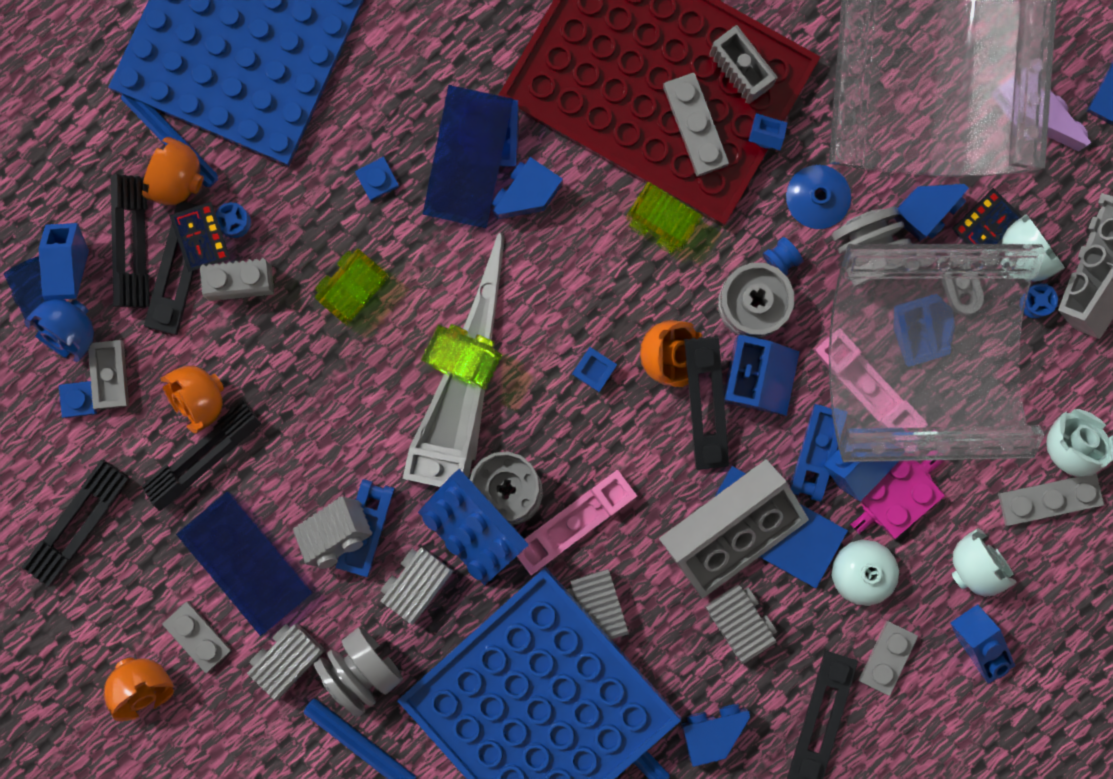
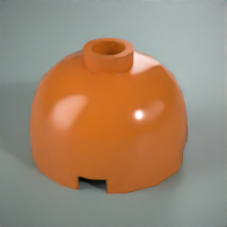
M165 137L162 141L168 144L164 150L156 148L148 164L143 183L149 185L148 192L142 191V195L144 198L159 204L177 205L187 200L191 193L197 194L199 192L204 176L199 174L200 162L196 153L183 142L171 137Z
M667 320L656 324L645 334L641 343L640 358L641 364L649 377L667 386L684 387L688 385L684 339L691 340L692 338L699 339V337H703L700 332H696L692 327L695 325L691 322Z
M183 366L161 377V381L168 382L162 388L169 403L176 413L179 410L183 416L189 418L191 424L186 427L194 434L198 433L218 418L223 405L220 392L224 391V387L216 374L209 375L204 369L196 366Z
M130 657L117 663L116 669L109 675L104 686L105 703L115 721H128L139 718L138 710L150 705L154 701L155 709L168 701L174 693L172 681L162 665L154 660L143 658L134 659Z

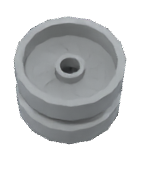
M749 263L737 268L723 283L718 295V312L723 324L736 335L740 334L758 339L777 331L789 319L794 308V290L788 277L779 268L767 263ZM751 297H756L760 301L756 308L751 305L753 300Z

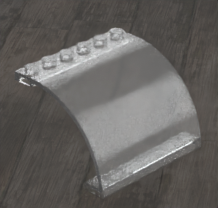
M841 0L829 164L869 171L949 177L1006 175L1044 169L1046 163L1057 0Z
M1042 244L847 245L833 300L829 338L831 408L835 434L843 462L1035 458L1044 433L1040 425L1027 426L1021 395L1019 357L1021 327L1026 298L1032 278H1037L1046 255Z

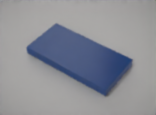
M731 466L715 496L746 473ZM801 505L809 521L761 555L760 558L813 588H817L848 530Z

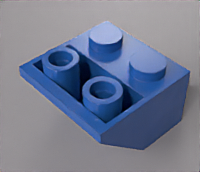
M739 334L734 340L724 388V403L787 416L800 351L772 341Z

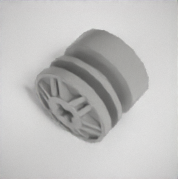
M897 207L875 209L850 219L831 234L834 242L847 238L850 239V242L838 248L839 254L854 251L857 257L845 265L853 286L874 279L873 275L880 273L882 276L918 259L910 239L894 241L892 235L904 227L903 222L891 225L886 223L899 215Z
M508 451L492 453L481 459L472 471L470 481L511 526H517L528 521L539 509L543 498L542 482L532 464L521 455ZM510 482L516 493L510 494L509 499H505L499 490L500 488H505L506 484Z
M361 626L342 640L344 649L348 654L346 657L331 649L327 652L331 663L323 657L314 663L315 669L329 694L338 704L344 706L357 718L366 711L361 700L370 707L376 703L374 695L370 690L372 686L386 695L404 680L398 668L389 657L382 661L374 650L380 645Z

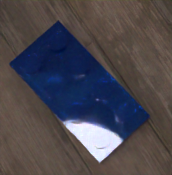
M448 85L423 215L487 228L511 117L513 98Z
M230 491L224 493L176 534L260 636L266 634L314 593Z

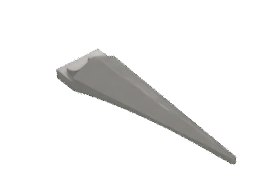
M499 233L496 237L479 289L458 343L433 400L409 447L402 479L441 487L458 469L469 478L472 460H476L504 250L505 237L502 233Z

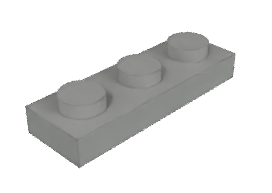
M695 72L663 83L665 94L696 176L699 177L727 167L729 165L728 159Z
M1097 473L1091 476L1074 477L998 493L1005 526L1104 505Z

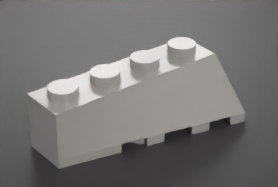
M1101 193L1098 201L1102 208L1098 212L1097 217H1092L1088 228L1091 233L1086 246L1081 247L1078 255L1080 259L1076 272L1071 274L1058 309L1071 327L1098 339L1102 337L1113 320V196Z

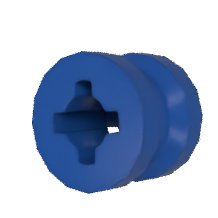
M225 203L215 213L221 232L229 238L242 237L247 234L251 227L250 215L237 203Z
M782 237L777 242V246L774 249H767L762 254L769 265L779 268L786 276L789 274L791 267L799 266L804 262L796 247L785 237Z
M1040 283L1022 291L1018 301L1019 308L1029 318L1036 319L1049 315L1057 307V293L1048 284Z

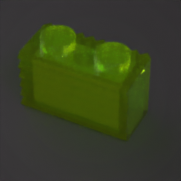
M650 182L646 183L626 215V220L630 222L628 225L630 229L641 236L649 233L658 239L656 244L661 249L671 254L674 250L679 253L682 252L703 218V215Z
M358 248L354 253L350 250L347 251L337 263L339 270L332 277L326 275L315 287L318 293L314 298L346 326L390 278L384 270Z
M450 324L449 328L437 325L421 361L435 370L483 390L487 389V384L490 383V378L493 377V372L496 371V366L499 365V360L502 359V354L493 348L495 343L478 334L475 339L468 337V331L454 324Z

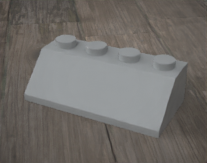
M766 459L705 505L698 508L682 522L671 528L659 540L703 599L809 521L787 481Z

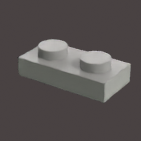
M115 340L92 343L88 353L93 409L128 407L129 397L124 341Z
M186 601L162 623L166 630L205 673H208L232 651L189 601Z
M886 621L858 681L890 696L918 636Z

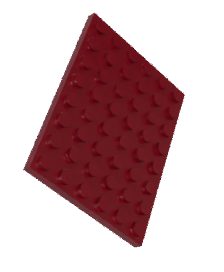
M553 0L497 98L518 100L519 112L724 227L769 149L749 141L756 113L785 121L818 63L820 56L720 0ZM736 25H738L778 77L769 90L750 104L745 103V98H741L742 93H737L738 88H733L734 83H729L730 78H726V73L721 72L722 68L717 67L718 62H713L714 57H709L713 42ZM695 72L729 162L727 167L699 177L696 176L663 88V83Z

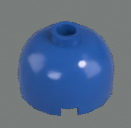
M63 299L47 300L38 305L24 321L28 329L33 325L38 330L35 337L48 348L64 358L70 353L75 355L74 362L82 359L93 342L94 329L92 321L86 315L89 310L75 299H72L71 302Z

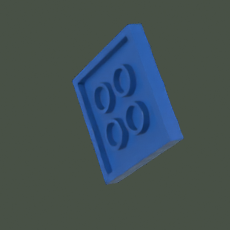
M460 469L453 473L418 511L425 525L443 539L446 548L452 554L457 555L467 566L471 576L480 580L484 585L529 545Z

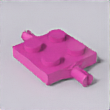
M901 446L898 447L905 453V456L861 501L864 513L854 522L850 523L851 527L854 529L864 521L855 530L860 535L862 531L874 522L883 527L894 540L939 502L945 495L933 483L929 474L944 462L939 457L930 465V462L939 456L937 452L934 451L920 464L913 460Z

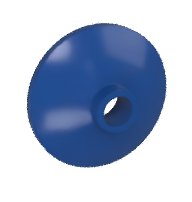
M811 165L801 169L793 176L787 187L786 201L790 213L799 223L813 229H825L836 225L845 217L851 203V192L846 179L837 170L825 165ZM823 190L826 194L825 200L816 199L815 191Z

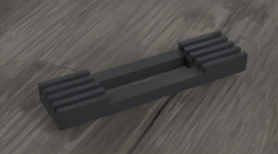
M120 174L111 176L113 307H149V274H146L145 240L147 199L142 195V191L147 192V184L143 183L144 177L140 178V176L133 177L132 175ZM124 210L132 211L133 273L131 274L126 273Z
M183 201L176 205L174 214L199 205ZM199 209L174 217L179 233L182 236L189 232L186 220L192 218L196 229L206 231ZM196 211L198 212L199 219H198V217H197V214H193V215H190V216H187V217H184V218L179 219L180 224H181V225H179L178 220H177L178 217H181V216H184V215H187V214H190V213H193V212H196ZM171 223L144 327L178 335L194 271L188 272L186 263H184L175 300L164 298L179 243ZM193 241L191 242L193 247L189 246L187 252L191 268L196 266L198 255L194 252L196 249ZM189 252L192 253L193 259H195L194 264L191 262Z
M707 336L706 338L699 337V339H684L696 470L728 467L729 455L719 337ZM711 372L716 432L704 435L698 373Z
M243 400L217 421L219 425L170 467L166 464L142 485L152 505L159 511L176 499L261 425L254 412ZM224 436H228L221 443H219L213 450H211L206 456H204L199 462H197L192 468H190L185 474L178 478V476L181 473H183L188 467H190L196 460H198L203 454H205Z
M100 460L81 486L80 491L21 568L32 574L34 578L39 579L45 586L52 587L131 479L107 461ZM93 494V496L99 498V504L61 553L53 545L90 495Z
M825 650L787 779L824 778L858 660ZM826 686L838 690L819 753L808 750V746Z

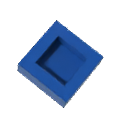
M756 113L749 141L763 148L781 150L787 122Z
M384 156L355 171L370 202L399 187Z
M589 347L573 371L572 376L599 393L617 364Z
M91 381L59 385L62 418L97 414V410L93 409Z

